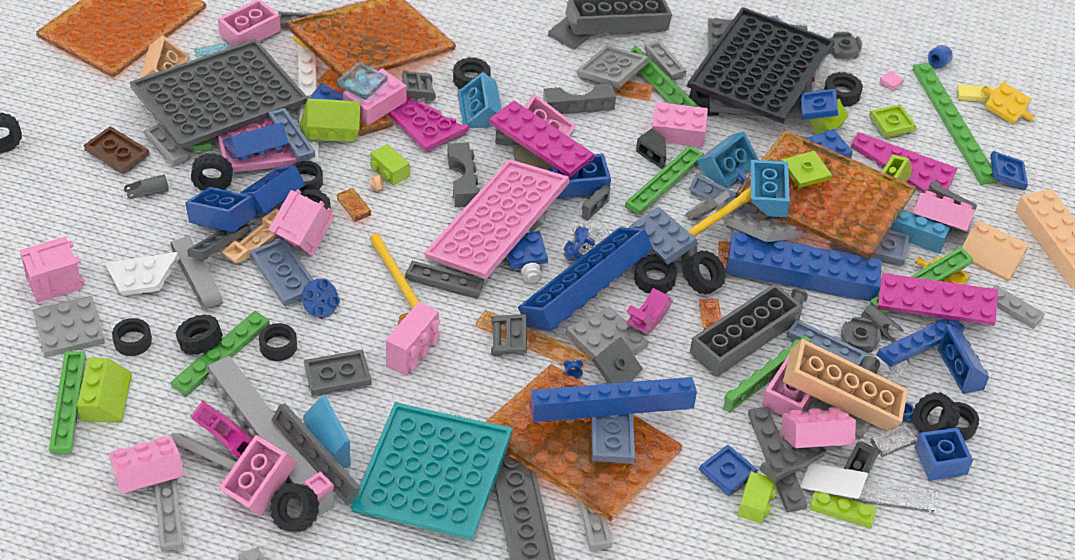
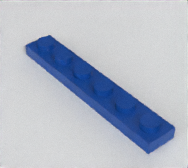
M943 319L880 348L876 355L889 367H892L940 344L947 324L952 325L962 333L965 326L956 320Z

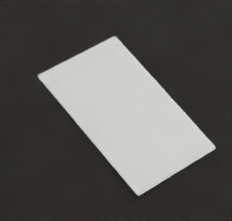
M811 463L800 487L802 489L859 499L868 473Z

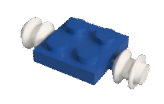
M528 230L507 255L511 270L522 268L523 279L528 283H535L540 280L542 272L539 265L548 263V256L540 231L530 233Z

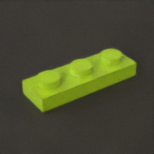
M814 491L809 510L871 528L877 507L838 495Z

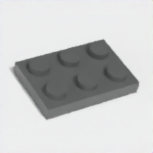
M363 350L304 360L311 396L372 385Z

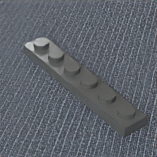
M286 403L279 404L271 419L273 423L318 473L321 472L334 485L333 491L346 505L352 504L361 487Z
M768 406L749 409L748 417L765 460L768 461L785 452V447ZM795 472L775 482L786 513L807 508L808 504Z

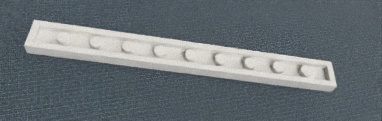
M298 44L299 88L310 98L316 90L315 53ZM305 104L299 106L300 121L305 108ZM308 140L315 150V157L304 161H312L319 165L318 140Z

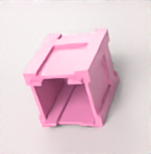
M297 189L296 192L291 190L268 230L280 239L284 238L289 244L313 256L335 216L331 214L332 210L330 208L325 209L322 201L320 203L314 202L308 197L300 195V190Z
M66 236L19 250L27 281L37 303L83 289L82 283L85 281L83 276H80L78 263H81L78 256L74 257L71 250L74 245L72 241L67 240Z

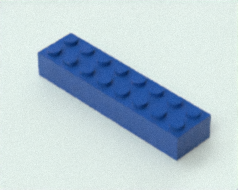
M617 228L518 306L520 314H526L527 327L547 330L556 329L562 321L570 318L573 312L582 308L588 300L596 297L599 291L608 287L614 279L622 276L625 270L633 267L636 261L645 257L653 249L646 230L642 228Z
M733 231L728 248L725 274L871 301L877 297L881 287L882 260L781 240L765 242L749 234Z

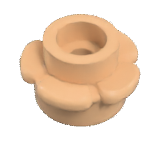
M374 174L373 178H370V186L376 192L384 189V181L382 175Z

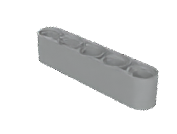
M190 236L171 241L172 252L179 254L178 264L202 309L205 310L222 304L219 289L203 260L188 257L187 249L194 246Z

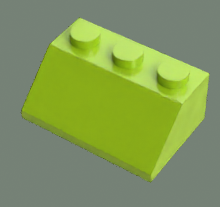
M307 98L299 124L301 132L307 140L355 142L359 132L360 102Z
M88 358L77 403L80 421L122 423L132 372L109 358Z

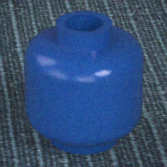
M938 45L928 53V62L937 69L948 65L953 58L951 49L946 45Z

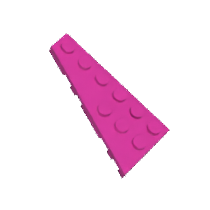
M408 96L406 102L387 113L425 152L469 132L468 125H461L456 122V119L452 117L447 118L441 115L440 111L420 101L415 102Z
M857 132L851 144L852 149L866 158L874 159L881 168L886 166L892 154L909 158L912 174L906 184L910 187L918 188L922 193L929 189L932 181L939 182L941 187L948 190L958 169L957 167Z

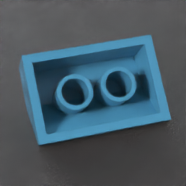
M482 72L458 91L462 123L468 125L469 128L491 127L489 118L502 110L497 82Z
M743 131L728 136L700 157L697 162L706 177L728 188L737 181L736 177L739 175L736 169L739 168L746 174L750 170V161L759 159Z
M751 160V202L767 216L787 217L790 202L788 162Z
M897 208L891 220L889 230L909 234V243L940 254L949 236L951 227Z
M326 395L321 396L303 415V423L343 468L351 466L350 440Z

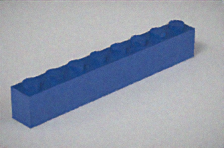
M692 377L531 390L529 408L533 422L694 409L697 389Z

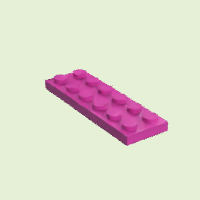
M515 100L489 118V124L569 178L594 159L593 152Z
M882 273L877 308L995 326L999 289Z

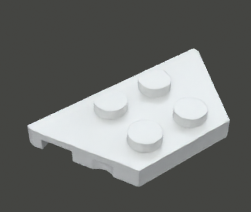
M177 252L107 262L106 267L122 296L160 291L165 279L172 272L171 266L174 261L178 262L180 256Z

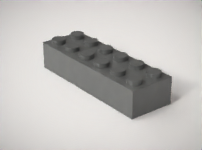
M568 0L565 11L574 35L665 31L669 29L672 13L666 0Z
M774 283L692 337L690 354L718 377L790 328L796 319L800 320L803 305Z

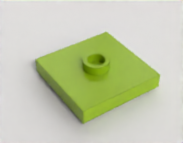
M901 104L872 110L869 113L870 118L885 138L916 131L917 126Z
M815 151L782 159V161L788 162V173L798 188L831 180L832 174Z

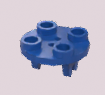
M578 226L574 232L575 237L572 242L568 241L564 246V256L567 260H571L573 257L579 259L583 256L579 252L582 244L588 243L591 246L596 244L595 240L587 235L589 229L585 226Z
M328 279L312 280L307 283L302 291L304 309L314 317L324 318L329 316L340 304L337 290Z

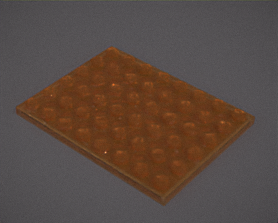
M80 0L37 30L36 34L40 39L114 78L148 52L149 45L163 35L167 38L206 9V2L202 0Z
M364 0L286 21V28L345 83L370 76L380 69L390 70L447 53L456 48V44L406 0Z
M784 130L761 160L782 161L785 158L815 151L832 174L831 180L798 188L789 175L790 202L787 217L778 218L871 259L915 193L916 187ZM751 174L738 189L735 198L751 187ZM750 200L749 202H747L748 204H750V205L756 207V206L751 202V200Z
M551 363L485 422L513 429V434L506 451L508 455L609 521H612L681 452L683 445L633 414L634 464L592 461L591 417L533 422L529 408L531 390L586 385L570 374L567 376L565 371Z

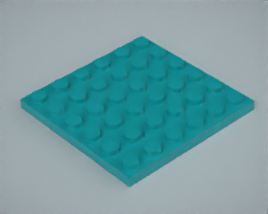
M394 402L361 481V489L351 505L352 512L473 541L510 443L513 429Z

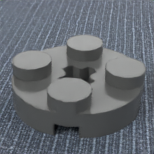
M841 31L834 33L833 37L829 38L835 40L834 47L831 50L833 57L837 59L859 57L862 49L861 39L858 36L856 38L851 36L852 33Z
M854 317L851 321L844 322L841 329V339L843 342L861 351L870 353L878 345L881 332L879 328L873 325L874 322L863 317Z

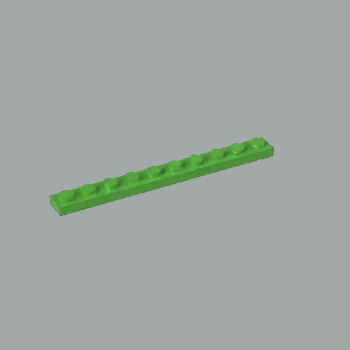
M930 63L914 64L912 68L914 74L979 184L997 183V180L993 179L992 166Z

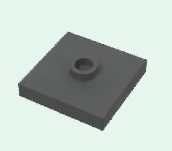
M567 17L548 31V36L574 50L593 35H574Z
M622 337L614 340L592 359L608 384L629 382L643 370Z

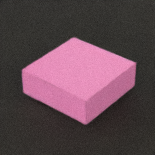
M889 71L880 78L879 82L893 91L903 84L904 78Z
M321 472L303 482V485L309 486L308 488L314 490L318 497L317 500L334 489V485Z

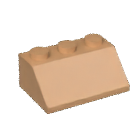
M162 35L149 45L140 78L188 62L189 55Z
M978 220L962 247L974 259L972 264L1009 281L1024 260L1029 244Z

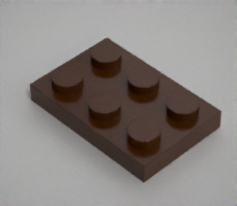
M111 126L84 144L86 152L123 175L150 155L147 148Z

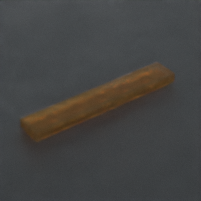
M485 309L477 320L476 327L493 334L491 317L497 314ZM506 324L501 325V338L506 339ZM527 328L528 350L560 364H564L567 360H581L583 362L581 369L589 360L587 353Z

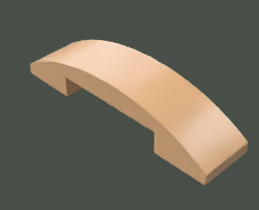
M273 209V211L262 218V225L241 242H232L221 251V254L234 263L251 258V250L269 244L276 237L268 229L279 210Z

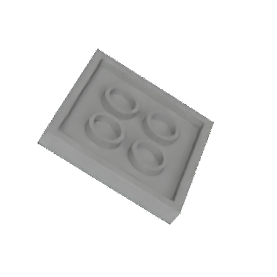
M607 45L577 70V75L602 84L612 83L613 87L620 88L648 64L649 60L647 56Z
M758 212V214L746 213V215L734 214V216L726 217L724 222L727 226L765 242L797 239L803 236V230L798 229L796 225L783 223L782 219L771 218L764 212Z
M92 296L33 309L45 358L62 354L65 351H75L105 343Z
M611 307L567 328L565 333L591 359L596 357L619 337H622L633 355L647 348L649 343Z

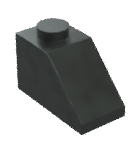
M650 129L637 138L636 152L663 169L667 155L665 137Z
M863 441L857 442L844 469L869 473L880 450Z

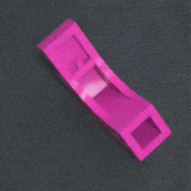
M653 288L639 309L632 305L629 306L626 311L630 316L627 324L643 333H649L663 319L673 302L670 296Z
M204 400L201 401L190 415L193 421L217 437L238 458L241 457L253 440L240 426Z

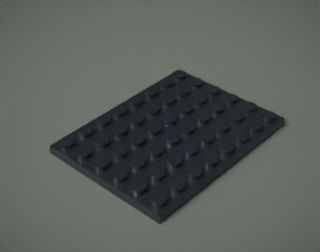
M742 7L689 79L687 87L784 124L801 98V94L804 93L834 47L835 40Z

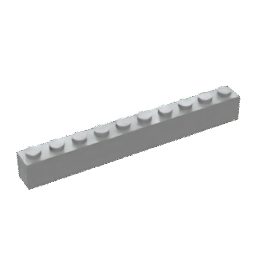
M228 356L208 365L209 374L207 379L211 386L215 385L219 397L226 400L230 412L237 415V420L241 427L245 426L247 433L252 438L255 435L259 436L287 453L297 462L284 483L303 485V482L316 475V470L273 423L271 419L274 414L232 358ZM331 491L318 499L319 514L317 516L335 508L334 494ZM297 497V499L300 501V506L302 508V501L300 498Z

